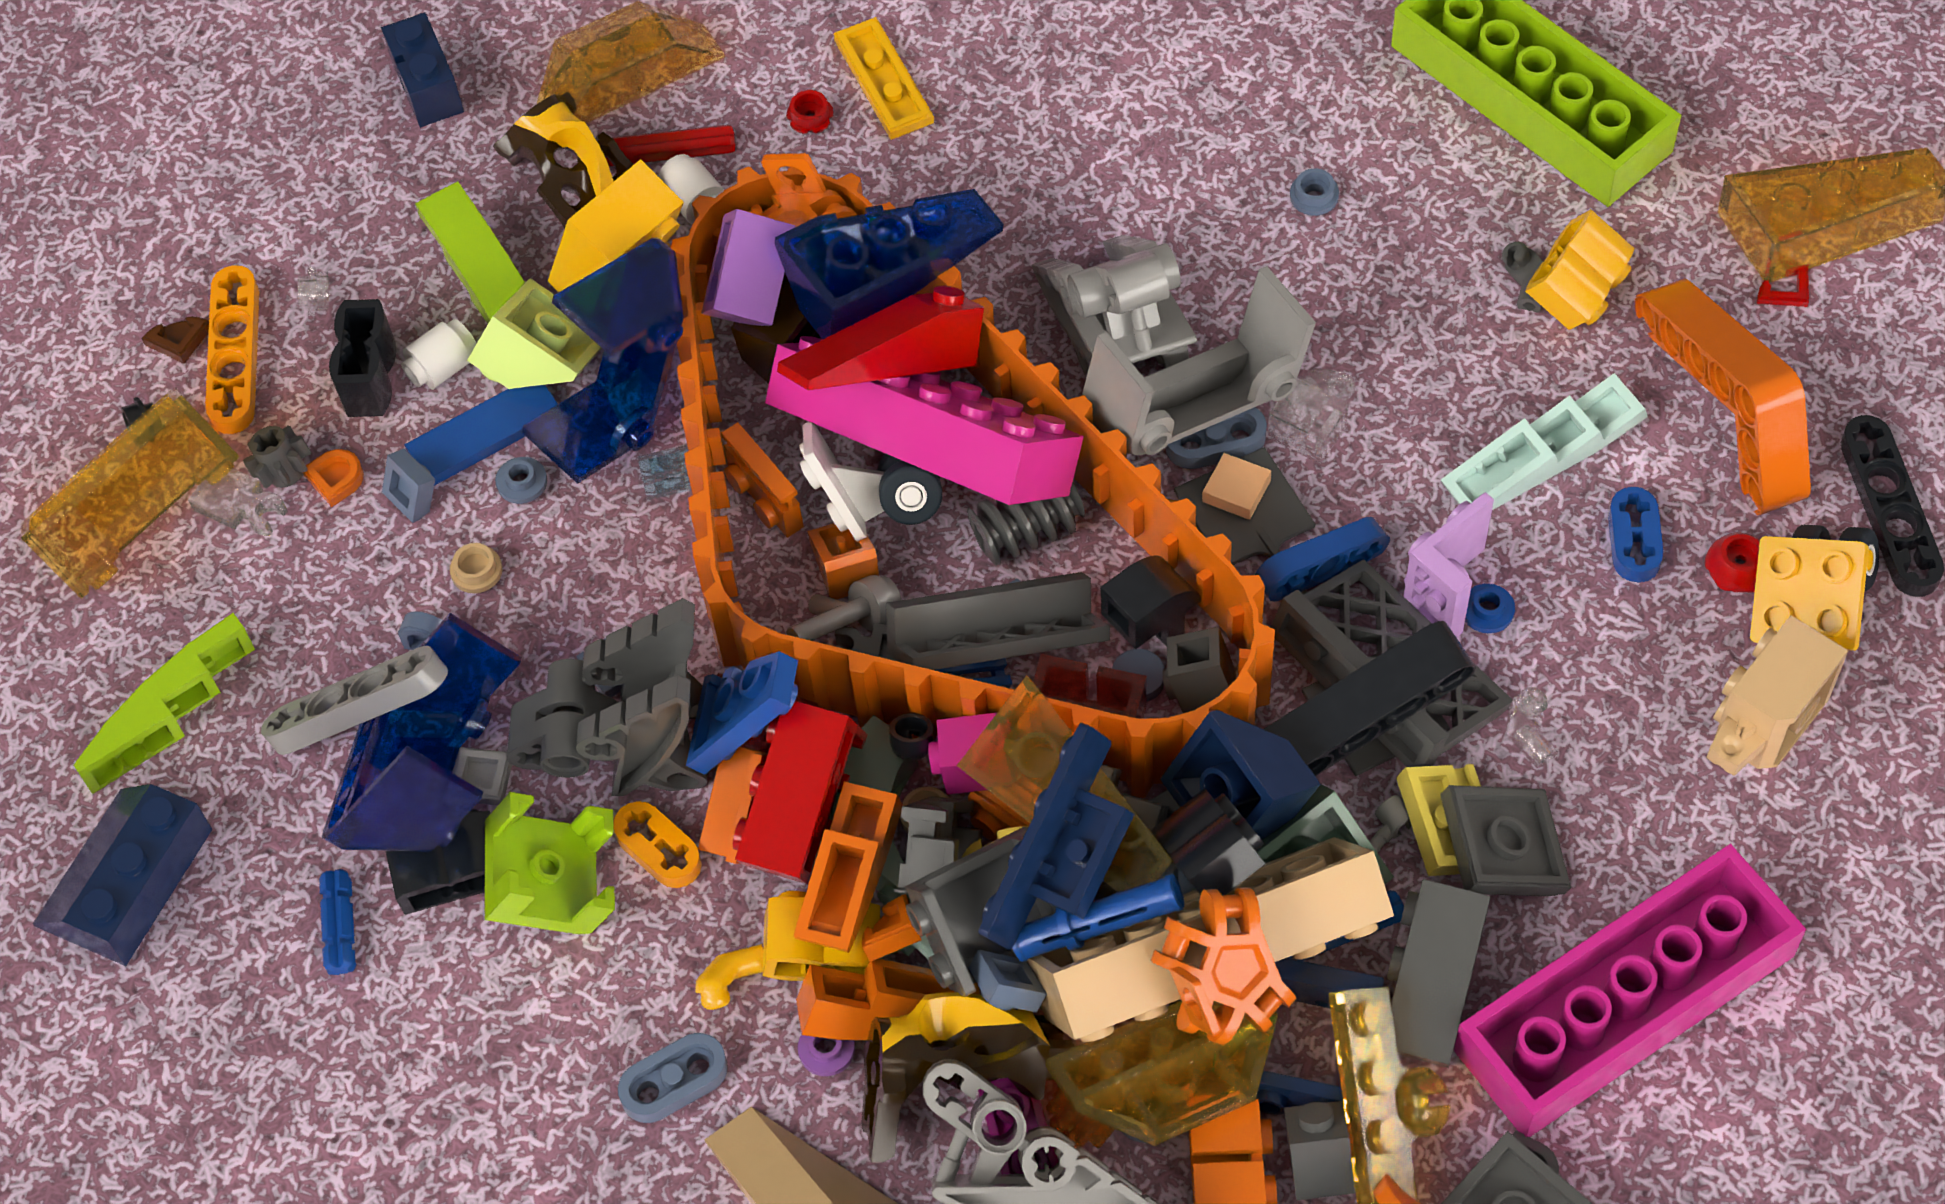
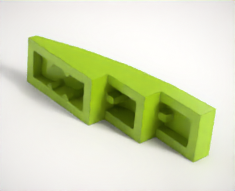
M457 181L415 203L420 218L442 247L446 261L465 286L471 301L488 324L493 315L525 284V281L481 213Z
M234 613L182 648L147 678L105 722L73 765L92 794L183 738L185 735L176 720L221 693L212 677L255 650L244 626Z

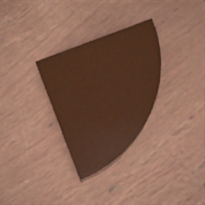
M192 316L186 317V321L172 323L164 327L161 323L150 329L141 339L145 346L184 364L208 335L209 320Z

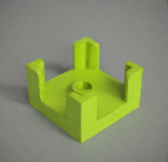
M509 792L485 819V920L572 934L592 933L615 910L614 886L608 885L597 896L596 852L613 835V809L587 806L570 824L523 816L534 803V796Z

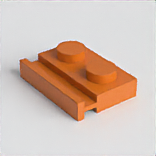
M738 422L721 432L722 438L727 442L724 445L728 466L724 468L725 476L738 494L741 495L747 491L755 500L753 507L762 523L769 529L776 525L787 538L804 528L800 503L795 498L798 495L797 489Z

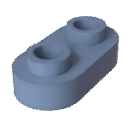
M1254 407L1168 444L1165 447L1166 454L1175 465L1185 469H1198L1218 464L1223 453L1241 458L1264 446L1267 429L1266 419L1262 412ZM1242 430L1247 432L1249 436L1237 439L1232 436V433ZM1186 442H1195L1200 447L1198 449H1186L1182 445Z
M693 1033L680 1038L633 1064L622 1074L618 1083V1096L624 1111L629 1117L638 1122L653 1123L662 1120L712 1092L721 1085L727 1074L728 1063L724 1049L714 1037L704 1033ZM702 1059L709 1062L708 1069L702 1074L697 1075L689 1071L690 1065L696 1060ZM653 1087L659 1090V1095L654 1101L645 1103L639 1100V1095L644 1089Z

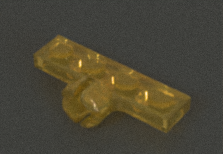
M1388 987L1328 993L1344 1112L1350 1139L1357 1204H1378L1373 1190L1386 1173L1404 1192L1418 1201L1411 1153L1412 1142L1416 1138L1437 1135L1445 1126L1450 1115L1451 1105L1429 1107L1427 1095L1449 1093L1443 1079L1428 1067L1405 1068L1401 1065L1397 1053Z

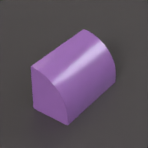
M740 209L724 214L701 314L743 324L771 326L774 320L795 225Z

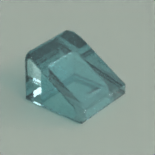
M687 445L637 456L647 500L691 490L684 455L688 451Z

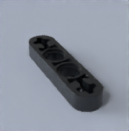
M1860 415L1852 418L1847 423L1840 442L1841 450L1872 530L1877 536L1879 548L1892 581L1900 591L1913 597H1924L1932 594L1938 588L1943 576L1944 563L1892 432L1888 425L1877 417ZM1859 433H1865V436L1870 440L1876 439L1872 450L1874 460L1868 462L1870 452L1867 444L1864 441H1856ZM1874 476L1888 477L1895 483L1896 490L1891 493L1877 492L1870 486L1869 479ZM1892 519L1904 520L1911 525L1914 534L1908 537L1895 536L1888 531L1885 523ZM1916 548L1913 557L1917 567L1920 570L1928 569L1925 579H1920L1916 572L1907 573L1911 563L1909 551Z

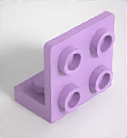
M1486 492L1472 503L1464 501L1459 504L1449 515L1446 524L1433 534L1430 531L1422 534L1412 544L1408 552L1409 563L1407 575L1404 579L1405 590L1403 597L1431 623L1445 621L1456 638L1463 633L1472 580L1469 578L1464 566L1485 549L1494 499Z

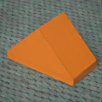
M835 523L807 531L830 598L840 599L847 597L849 587L853 582L870 575L879 576L875 547L868 535L857 542L849 529L841 532Z

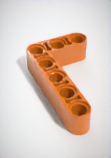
M1686 278L1636 295V315L1638 319L1643 317L1652 332L1647 333L1649 337L1735 414L1741 491L1744 495L1749 494L1758 509L1754 510V513L1762 515L1807 499L1811 492L1806 401L1804 389L1797 373Z

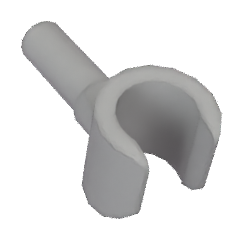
M1391 796L1375 811V815L1383 824V827L1376 832L1370 843L1378 853L1392 838L1395 839L1402 835L1399 829L1404 824L1408 830L1411 828L1404 801L1400 796Z

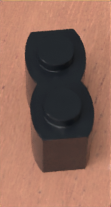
M379 299L344 300L339 306L334 320V330L338 343L332 351L329 362L331 379L347 417L383 416L389 407L392 397V386L388 373L396 358L394 336Z
M1204 788L1151 830L1200 895L1203 890L1217 889L1221 895H1227L1265 865L1256 852L1264 845L1263 841L1224 793L1213 799Z
M477 809L460 810L452 814L449 820L438 826L409 825L401 828L395 836L383 842L396 901L405 915L485 892V819L491 814L490 811H479Z

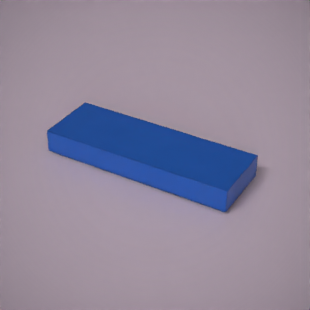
M545 385L507 389L404 445L406 451L418 463L424 465L430 471L431 475L435 478V486L563 417L561 407Z

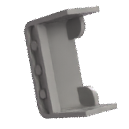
M1266 266L1258 270L1237 339L1146 377L1141 375L1107 332L1101 333L1096 338L1082 393L1093 405V425L1101 433L1119 429L1127 437L1128 454L1154 455L1172 442L1270 400H1282L1297 385L1296 379L1316 322Z

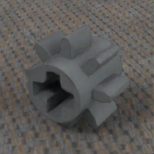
M287 425L283 429L278 426L262 428L247 443L253 455L245 458L243 463L251 476L258 478L264 488H268L271 484L279 488L291 486L303 476L302 472L307 471L302 458L310 455L311 451L303 437L296 436L291 426Z

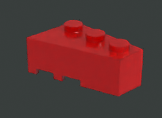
M795 701L785 715H778L768 724L766 742L771 744L765 764H758L754 770L749 788L750 796L754 797L748 818L742 817L739 820L733 836L732 847L737 850L736 861L746 867L809 884L824 830H830L832 820L829 817L837 792L841 793L844 781L850 782V775L843 773L852 747L863 749L868 736L849 716Z

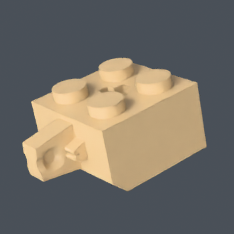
M1792 615L1789 616L1778 632L1769 628L1753 650L1752 655L1756 657L1755 661L1748 669L1740 665L1732 673L1722 690V694L1726 695L1713 717L1714 720L1719 722V726L1706 758L1734 776L1748 763L1757 769L1777 767L1829 701L1848 650Z

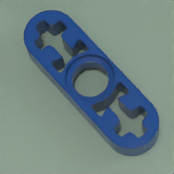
M1365 517L1274 554L1257 569L1255 575H1259L1265 585L1264 593L1272 602L1280 601L1296 590L1302 592L1328 581L1363 559L1368 562L1379 556L1388 547L1390 537L1373 517Z

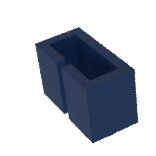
M426 12L381 27L391 61L419 127L421 128L463 113L464 109L455 78Z

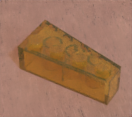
M1926 147L1730 174L1724 176L1717 213L1762 279L1769 280L1770 283L1795 274L1794 270L1803 266L1810 269L1942 222L1945 214V169Z

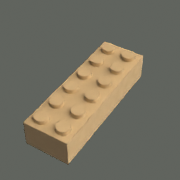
M1336 837L1265 863V865L1227 894L1234 895L1237 888L1251 887L1255 892L1260 908L1261 929L1274 962L1293 956V959H1305L1318 955L1326 950V942L1341 936H1345L1346 939L1367 936L1378 929L1377 922L1394 916L1374 851ZM1197 890L1183 895L1185 902L1183 911L1171 912L1127 928L1085 940L1082 948L1073 951L1063 947L1029 958L1027 961L1047 993L1041 1004L1045 1019L1074 1040L1080 1038L1082 1042H1091L1112 1034L1115 1031L1113 1025L1133 1017L1135 1021H1146L1168 1011L1167 1004L1179 1000L1181 997L1170 970L1158 966L1150 960L1154 950H1162L1169 931L1163 928L1167 917L1180 920L1206 931L1200 915L1199 904L1201 895ZM1227 918V934L1241 933L1236 919ZM1191 941L1183 961L1200 967L1207 946Z

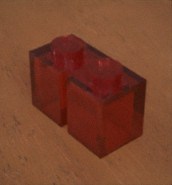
M1040 654L1030 694L1113 714L1143 719L1147 707V676L1099 666L1096 674L1097 701L1088 699V663Z

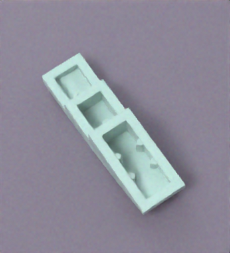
M1613 373L1577 401H1574L1569 395L1533 423L1529 424L1524 418L1443 477L1441 482L1458 504L1464 501L1472 503L1486 492L1494 499L1492 510L1603 449L1648 417L1646 409L1618 376Z

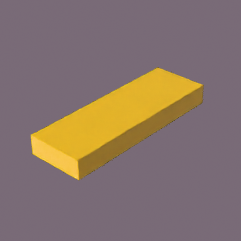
M877 17L833 33L836 45L891 140L934 123L933 113Z

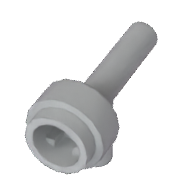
M870 575L850 585L848 591L849 602L815 594L810 598L808 608L812 614L817 616L789 627L786 633L790 636L813 641L856 621L865 629L873 631L874 624L887 625L886 603L902 600L900 592L890 578Z

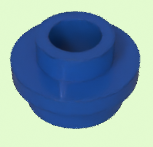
M1479 584L1472 587L1465 618L1467 625L1482 633H1497L1507 628L1515 614V602L1511 594L1495 584ZM1490 601L1498 608L1486 610L1480 606V603Z

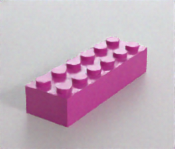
M802 336L799 343L777 344L765 400L766 404L1008 505L1069 496L1084 436L1065 429L1066 422L1064 420L1044 414L1032 416L1022 412L1024 406L1017 401L1006 398H993L992 400L982 396V388L974 384L960 381L949 383L941 380L940 371L808 391L778 373V362L823 339Z
M1730 843L1460 1023L1453 1051L1517 1131L1524 1134L1525 1137H1531L1792 959L1797 952L1806 928Z

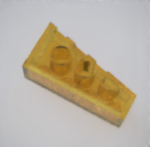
M1026 675L957 766L1031 823L1034 817L1036 800L1041 792L1048 788L1060 763L1061 749L1067 739L1074 735V732L1039 687ZM1100 767L1089 792L1120 805L1135 814L1103 880L1119 892L1172 874L1178 867Z

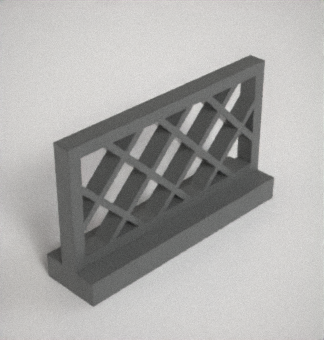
M1363 559L1304 595L1299 590H1296L1284 597L1270 627L1275 629L1274 638L1327 689L1375 659L1367 657L1351 640L1375 644L1378 657L1387 651V647L1392 648L1410 637L1409 635L1387 632L1386 618L1403 621L1412 630V635L1432 623ZM1357 581L1362 582L1375 595V601L1349 596V586ZM1316 606L1339 609L1340 622L1330 621ZM1350 611L1375 616L1376 629L1350 625ZM1475 665L1476 670L1473 675L1463 684L1450 691L1451 701L1436 700L1377 737V739L1406 767L1433 766L1438 756L1498 718L1511 707L1514 700ZM1462 690L1478 692L1490 704L1486 707L1463 704ZM1426 712L1452 717V729L1446 732Z

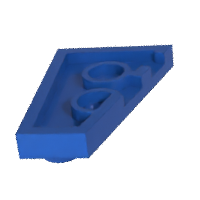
M778 651L751 660L744 671L731 667L725 669L722 678L715 674L705 676L686 766L705 775L722 760H729L737 748L748 739L758 737L764 727L778 715H785L793 706L798 694V686L794 684L798 660Z

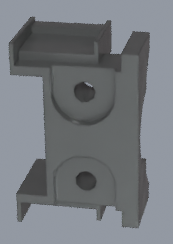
M930 796L902 806L901 818L909 822L906 861L900 863L898 888L894 889V892L907 893L905 886L962 858L966 849L977 840L981 839L982 844L983 829L957 826L958 813L973 812V800Z

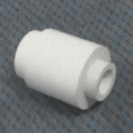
M686 154L676 155L669 159L659 173V178L684 202L680 213L690 224H693L695 221L692 203L699 195L716 198L724 191V188L698 159L690 158Z
M453 319L447 324L440 322L403 349L405 361L401 363V366L414 385L421 387L423 384H426L431 390H434L470 363L467 359L477 343L468 329L459 320Z

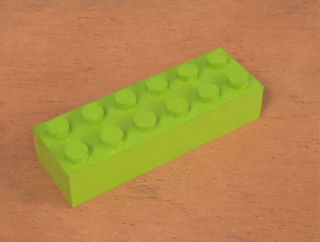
M1405 0L1395 8L1391 43L1394 49L1606 207L1612 205L1673 153L1682 115L1523 0Z

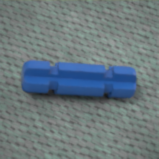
M346 870L325 871L319 878L320 894L323 895V899L320 901L322 942H325V947L322 949L323 966L330 975L347 974L353 972L356 967L355 950H352V944L355 943L353 903L350 902L352 880Z

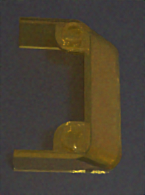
M174 387L35 509L21 524V539L82 599L89 593V585L97 590L117 573L119 569L113 562L128 544L195 484L199 485L207 480L213 486L233 469L235 466L233 463L240 456L190 401Z

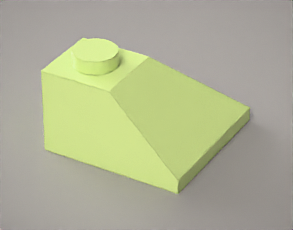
M529 278L493 315L467 361L480 369L486 378L499 382L508 389L571 382L576 379L605 346L612 333L594 321L589 323L575 308Z

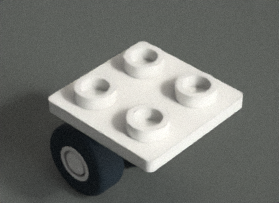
M809 421L802 425L803 443L799 444V448L804 460L800 462V466L810 485L815 490L822 486L831 500L827 504V509L841 532L849 529L854 539L859 542L867 537L865 522L884 511L894 521L906 525L923 523L938 511L942 502L940 476L888 454L881 458L877 470L840 465L816 425Z

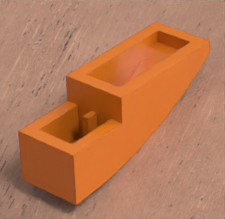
M844 781L830 830H824L793 935L795 939L850 952L875 893L901 815L903 804L897 794Z
M876 959L869 962L864 975L810 964L796 999L801 1034L836 1040H867L872 1021L875 1017H900L912 1012L927 994L953 993L954 991L950 990L949 987L942 988L931 969L894 961ZM976 982L974 983L976 992L972 994L980 995L979 986Z

